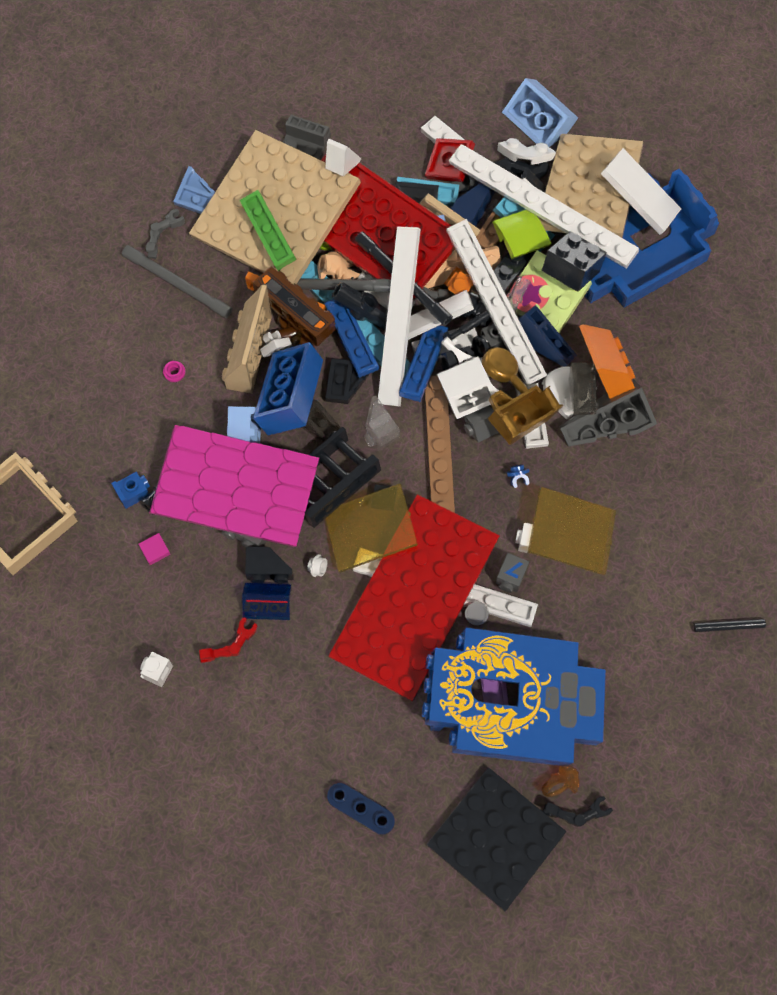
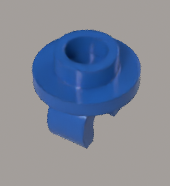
M523 464L511 466V471L507 472V476H512L511 485L517 488V479L520 477L523 478L525 485H529V478L525 475L530 472L529 468H524Z

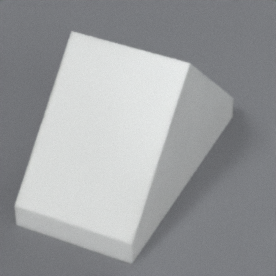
M328 139L325 169L345 176L360 162L361 158L347 146Z

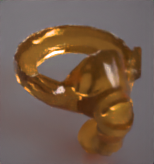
M568 765L560 766L559 772L551 774V778L542 786L541 791L546 797L557 796L568 788L572 793H577L580 783L579 772L576 768ZM559 783H565L564 786H562L558 790L549 792L553 786Z

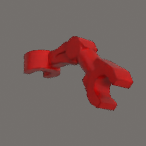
M242 618L237 630L238 636L231 646H225L220 649L206 648L199 650L201 663L210 662L219 657L238 656L245 640H249L257 632V624L254 623L253 627L247 630L244 628L247 619Z

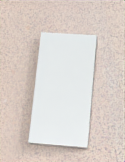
M624 148L618 152L601 173L659 235L667 229L681 210L676 202Z

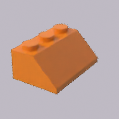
M584 324L579 326L609 398L611 399L634 389L632 379L636 377L631 366H625L629 361L624 351L619 352V350L623 349L619 338H613L611 331Z

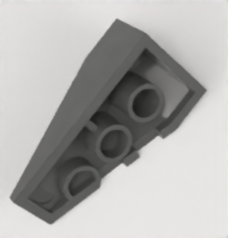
M632 379L634 389L611 399L606 393L562 424L560 429L568 446L595 442L597 438L605 436L613 439L617 438V434L627 432L629 435H635L656 425L657 422L644 391L637 381Z

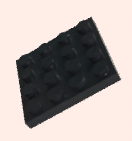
M488 767L426 846L505 912L567 831Z

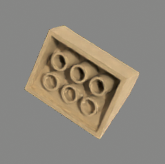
M261 285L245 302L243 311H239L238 330L235 329L233 332L232 341L234 345L233 349H229L227 356L229 364L222 373V381H225L226 389L251 394L253 392L262 358L260 349L265 346L263 335L269 331L272 319L267 285Z

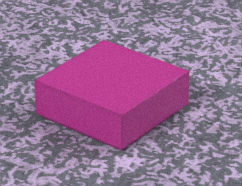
M159 533L139 543L149 565L170 555Z

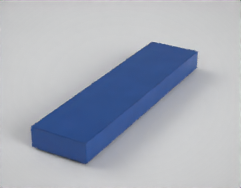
M334 299L324 302L326 310L331 312L335 318V329L358 377L360 378L379 370V365L350 309Z
M439 325L422 334L400 389V397L421 402L443 346L441 343L443 335L448 331V327Z

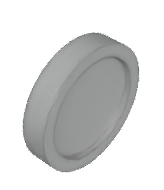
M479 601L470 603L465 610L467 621L473 625L485 623L489 616L487 606Z

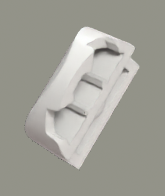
M574 367L557 368L549 372L542 382L543 391L548 386H551L550 390L559 404H563V407L558 412L565 419H570L597 389L582 371Z

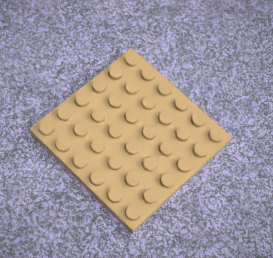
M255 130L189 234L191 237L262 273L271 266L277 270L240 202L244 197L259 190L297 259L280 269V271L286 275L292 284H297L361 182L359 178L349 173L341 176L325 169V162Z

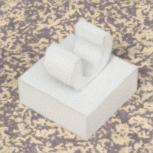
M275 331L272 334L267 332L263 335V340L267 345L260 350L263 357L272 356L273 352L291 347L292 344L289 337L281 339L279 331Z

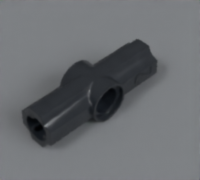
M340 282L332 293V299L350 309L355 319L359 321L366 319L384 331L386 330L388 310L379 305L377 299L368 292L361 294L344 282Z

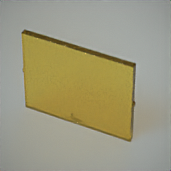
M401 484L344 503L326 517L330 543L333 547L339 572L418 545L410 518L411 513L408 511Z
M540 487L528 552L606 575L616 510Z

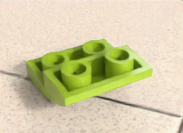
M523 210L492 222L500 242L504 241L511 259L552 244L539 218L528 210Z

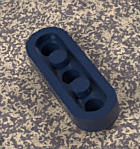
M337 783L330 787L327 798L332 807L379 835H386L392 831L395 819L389 810L346 784ZM338 791L344 793V798L341 800L335 798V794ZM359 804H363L366 807L362 813L356 810ZM380 817L387 819V823L384 826L379 825L377 822Z

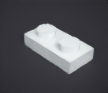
M436 116L421 127V133L433 143H435L436 138L464 140Z

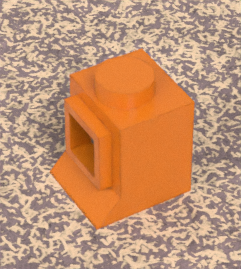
M457 266L444 282L448 290L455 295L465 290L468 292L473 286L470 276Z

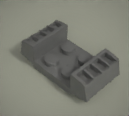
M291 114L285 124L286 136L283 143L321 160L328 139L331 136L330 128Z

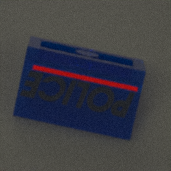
M245 583L242 593L243 618L290 620L292 584Z

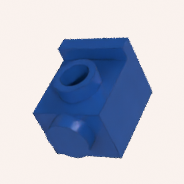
M137 472L118 482L114 481L111 483L126 509L149 495L147 488L150 485L144 475L139 477Z

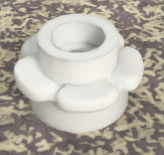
M318 554L309 560L308 571H310L313 577L323 576L327 569V559L322 558Z

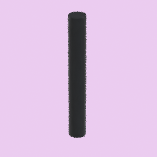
M765 619L702 622L694 623L693 627L694 632L765 628L766 621Z

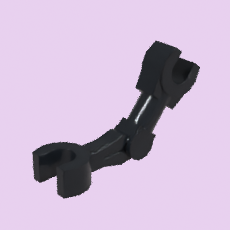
M604 796L596 798L588 807L589 809L579 815L564 811L559 806L549 802L545 803L543 812L547 816L558 817L575 827H581L593 818L597 819L610 815L613 810L612 808L606 811L600 809V802L606 799Z

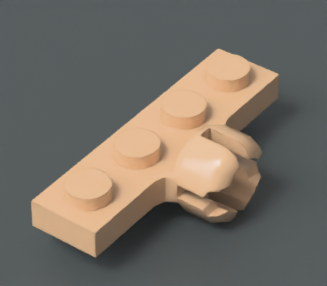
M493 246L482 249L492 269L495 270L501 262L499 247ZM456 249L424 287L432 288L443 285L456 266L468 274Z

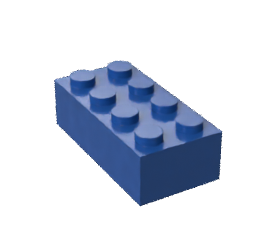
M310 342L273 352L253 417L267 435L306 426L323 364L322 357Z

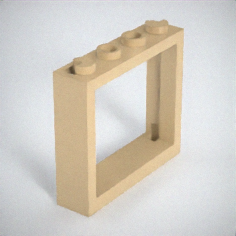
M16 452L0 464V485L18 470H21L63 517L12 560L0 547V562L12 575L17 573L78 522L74 516L76 511L68 502L63 504L60 500L61 494L54 487L49 489L45 484L48 482L39 471L35 474L31 469L33 467L32 463L26 457L21 459Z

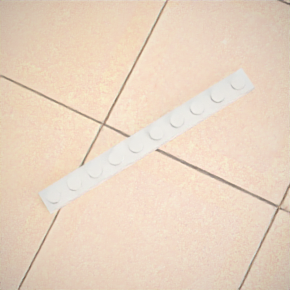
M462 144L449 160L450 165L568 234L571 231L588 242L597 245L607 252L605 257L626 269L639 252V248Z

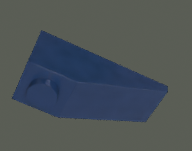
M480 183L459 197L454 205L449 208L476 227L496 191Z
M536 305L518 319L533 349L563 367L567 366L577 356Z

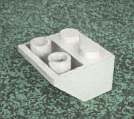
M478 356L437 374L456 419L491 405L489 398L495 392Z

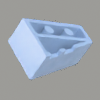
M228 406V437L260 444L261 427L253 419L256 407Z

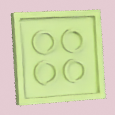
M537 250L519 278L525 275H536L546 281L548 285L542 286L539 294L541 297H549V299L540 311L560 333L587 293L592 282H588L579 292L573 290L541 271L546 255ZM510 290L507 294V298L515 314L521 317L526 312H523L514 306L511 300Z

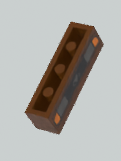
M271 266L253 282L254 293L261 285H267L270 307L316 347L335 331V318L328 310L324 311L319 307L318 302L313 297H307L300 286L295 283L292 284L282 271H277Z

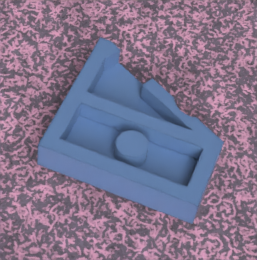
M188 166L173 202L177 206L202 214L215 191L208 186L192 167Z

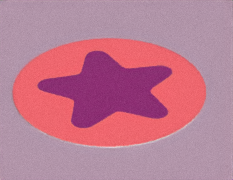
M525 275L516 280L510 293L514 306L523 312L529 311L536 304L540 306V309L543 308L549 297H541L539 290L542 286L548 285L546 281L536 275Z

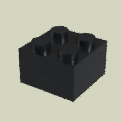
M570 231L548 250L541 271L579 292L600 272L607 252Z

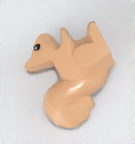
M336 251L322 255L317 265L319 279H324L326 275H332V279L356 280L360 274L348 269L354 266V264Z

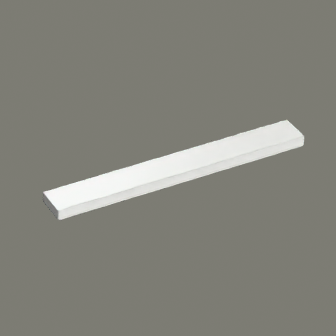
M467 219L447 228L446 231L507 350L517 360L518 371L526 386L546 377L547 374Z
M397 227L377 402L380 405L401 407L402 397L399 396V392L404 381L421 230L417 227Z
M360 548L353 571L372 577L384 555ZM476 584L464 604L467 607L472 602H482L487 606L490 615L528 627L532 626L538 606L536 603Z

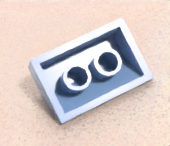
M528 78L524 79L502 111L536 144L545 143L548 147L557 142L561 134H567L578 119L573 112L537 80Z

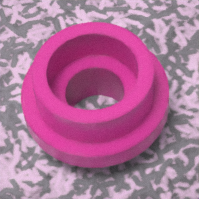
M178 361L168 362L163 369L164 377L170 382L182 380L186 373L184 365ZM173 370H178L177 374H171Z

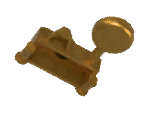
M495 347L489 349L484 354L482 365L486 373L492 379L499 382L510 381L521 394L512 399L499 390L489 398L494 412L488 420L509 445L547 422L563 407V404H559L550 390L551 386H548L543 392L537 385L530 389L525 386L517 376L519 368L517 360L508 350Z

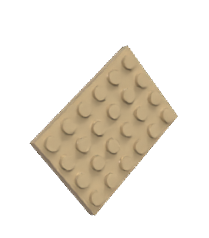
M561 134L545 193L623 238L630 204L601 173L623 148L639 164L643 141ZM539 217L546 231L565 233Z

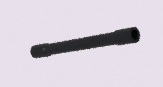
M365 232L359 233L355 238V242L392 275L393 260ZM415 282L413 296L443 326L447 325L453 316Z

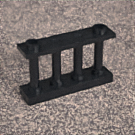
M344 427L331 433L325 442L309 454L319 458L317 466L323 462L341 479L337 485L330 488L315 474L313 484L324 496L317 502L308 500L305 516L313 528L381 471L379 459L372 454L364 459L346 443L348 436ZM341 449L358 467L351 473H347L329 456L336 450Z

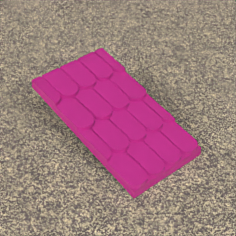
M175 425L149 513L296 547L319 458Z

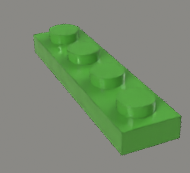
M259 190L241 199L240 202L276 269L280 270L297 260Z

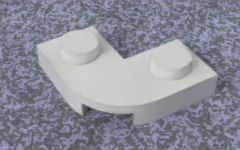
M514 138L499 142L497 151L514 162L517 159L530 160L531 164L554 160L556 154L545 143H537L534 146L526 147Z

